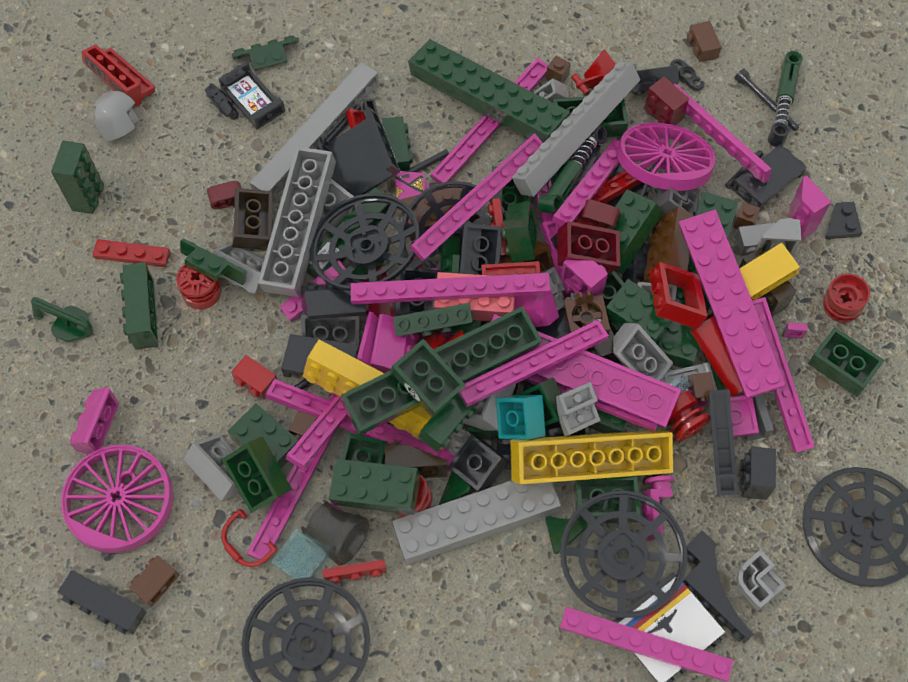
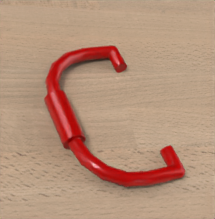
M238 509L223 526L221 537L225 546L224 549L236 563L246 567L260 566L277 551V548L272 542H268L267 546L271 550L263 558L255 562L243 560V557L231 543H228L226 535L228 527L239 515L243 519L247 518L244 511Z

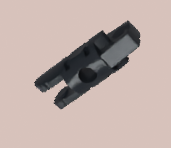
M210 83L205 92L211 102L226 117L233 120L238 119L239 114L231 100L215 84Z

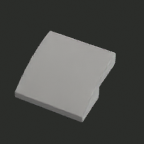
M591 382L556 396L558 415L565 436L600 421L594 402L598 400Z

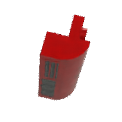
M95 44L82 51L83 63L114 91L123 92L131 97L135 102L133 106L141 105L143 98L155 92V86L111 47L103 51Z

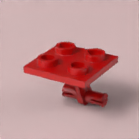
M602 50L583 76L586 79L581 80L577 73L573 74L571 79L576 83V88L580 89L584 96H587L591 92L588 88L594 89L604 79L605 75L615 67L616 63L606 50Z

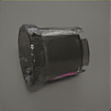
M323 499L324 504L318 501L310 509L304 519L308 522L307 528L302 526L301 532L327 552L333 562L341 566L348 563L363 545L370 527L369 520L360 514L354 515Z

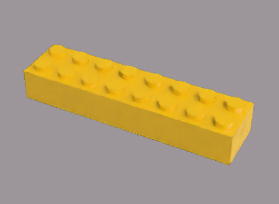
M318 340L307 357L302 377L306 378L310 383H316L323 387L327 392L335 393L341 397V394L384 373ZM419 406L389 422L396 428L411 433L413 437L419 439L418 435L421 429L430 420L431 416L422 406Z
M655 430V432L636 431L544 437L529 440L514 439L511 440L512 481L518 484L673 473V434L665 430Z

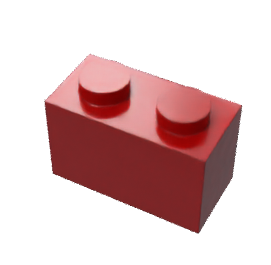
M247 355L231 371L234 378L233 382L241 388L243 386L246 387L255 398L259 396L263 400H265L266 393L273 380H278L274 373Z

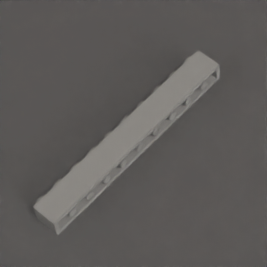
M362 62L357 67H354L351 74L341 81L340 86L330 93L328 99L319 105L316 112L308 117L304 125L297 129L292 138H289L285 145L274 154V157L265 163L262 170L253 176L250 182L251 189L273 191V200L286 185L296 146L318 150L317 140L319 139L324 142V139L346 116V111L349 108L353 109L356 104L359 105L379 83L378 72Z
M632 62L617 63L605 75L604 79L594 87V90L583 99L582 103L572 111L568 118L540 145L539 149L528 158L527 162L517 170L512 179L520 194L535 196L640 81Z

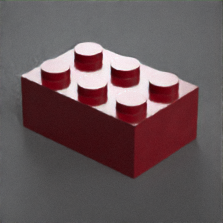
M567 221L557 230L559 266H563L565 260L595 261L598 265H602L608 274H611L620 267L619 231Z

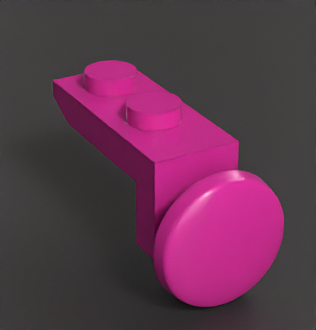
M667 475L650 477L645 480V485H652V489L642 494L649 496L657 502L659 500H666V497H673L670 483L675 482V478ZM643 503V515L652 522L660 513ZM662 524L657 528L660 534L663 531ZM653 534L647 537L648 541L656 540Z

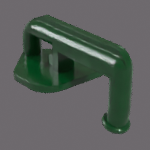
M37 297L31 299L33 317L35 319H41L44 316V312L57 317L51 327V332L55 337L70 342L93 335V327L86 311L75 306H67L62 309Z

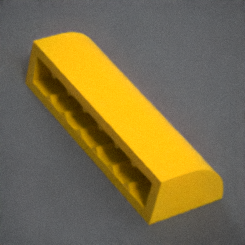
M780 243L740 268L752 300L758 299L799 274L800 270L799 265L783 243Z

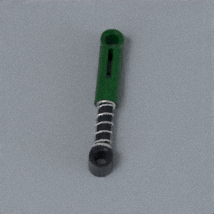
M797 51L787 52L781 66L782 71L776 97V113L774 123L767 138L769 144L777 147L779 144L783 146L790 132L787 117L790 114V105L794 102L800 65L803 60V56Z
M598 126L583 142V145L579 146L571 160L566 162L547 194L540 196L538 208L541 213H556L562 206L583 171L582 164L586 163L585 159L589 158L588 154L592 153L591 149H594L598 144L606 142L607 131L604 126Z

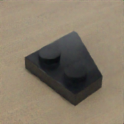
M836 203L825 239L860 237L862 230L855 203Z

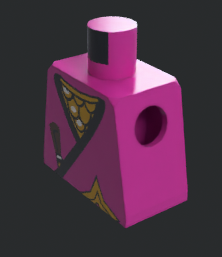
M401 171L395 175L397 198L400 200L419 195L426 189L436 185V183H425V175L423 173Z

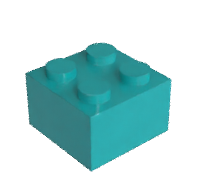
M510 395L496 398L499 439L529 440L545 436L542 395Z

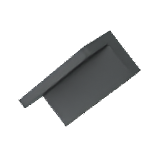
M762 394L753 397L759 434L745 436L747 441L769 437L774 430Z

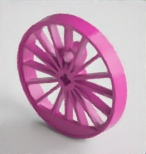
M652 122L631 127L623 134L617 149V157L620 164L631 176L645 184L665 190L672 187L675 191H684L701 187L712 177L715 165V154L703 138L690 130L667 123ZM668 139L674 140L670 147H668ZM678 142L682 143V145L676 147ZM638 161H644V162H642V163H640V164H635V163H634V162H638ZM656 164L652 172L645 170V168ZM659 169H664V170H665V173H657V172H658Z
M130 445L107 446L84 457L68 475L61 495L63 518L71 533L83 545L104 553L127 552L147 543L162 529L170 515L173 504V486L165 467L149 452ZM119 455L115 487L107 458ZM124 455L136 456L129 470L122 472ZM141 458L152 463L137 477L135 476L134 471ZM103 460L112 488L100 478L91 466ZM157 468L160 471L161 478L138 486L139 482L153 469ZM89 469L108 491L79 479ZM131 477L132 481L129 484L124 485V480L126 478ZM164 483V495H133ZM76 484H80L104 495H72ZM71 500H101L71 512ZM130 500H164L161 511L156 512ZM130 505L157 516V519L147 528L127 506ZM101 507L82 524L72 519L75 516ZM123 509H126L145 530L144 533L134 539L131 537ZM118 510L128 541L115 538ZM105 512L96 531L88 527ZM112 513L110 536L101 532Z

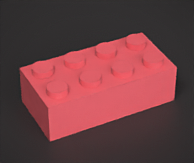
M438 272L437 279L480 277L487 275ZM515 296L435 300L434 309L469 303L473 320L492 321L494 314L503 316L514 311Z

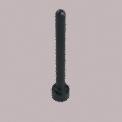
M741 69L734 79L739 84L742 83L748 86L776 113L777 104L750 79L751 77L747 70ZM789 117L787 120L788 126L793 131H797L799 125Z

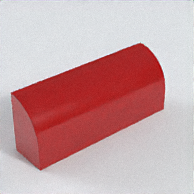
M713 316L704 321L697 329L693 328L690 330L725 388L729 389L730 396L733 397L743 390Z

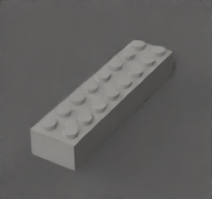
M296 146L258 280L259 286L265 292L300 297L301 286H303L310 260L309 249L322 216L336 164L333 153L330 151Z
M509 481L426 509L414 515L394 520L392 524L407 566L560 512L561 504L552 482L518 484L514 481Z

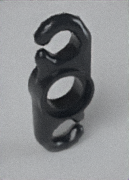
M680 59L671 61L670 66L674 64L681 66V68H678L679 80L682 83H685L695 91L704 88V81L700 82V86L694 85L693 82L700 81L701 79L696 75L693 67ZM684 72H688V73H690L692 76H691V77H685V76H683V73H684Z

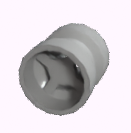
M461 429L457 434L453 432L450 437L452 440L447 447L451 455L456 456L470 437L468 431Z

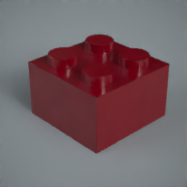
M663 77L649 87L644 109L658 123L677 125L684 119L689 98L666 77Z

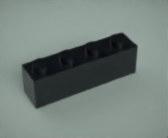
M73 570L70 571L58 590V593L63 596L62 601L71 606L76 603L80 606V611L89 616L91 613L98 615L96 619L106 625L111 622L116 625L114 629L124 635L127 632L134 634L147 613L142 607Z

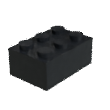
M407 267L401 273L400 281L437 279L440 270ZM435 300L397 302L395 317L433 310Z

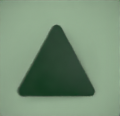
M454 471L450 474L438 505L456 500L459 497L462 498L470 490L468 483Z
M547 516L545 521L554 554H559L561 539L569 520ZM575 522L571 529L567 546L588 527L586 522Z

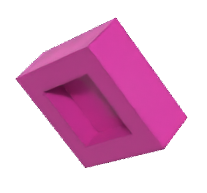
M788 322L783 330V337L803 339L807 332V324Z

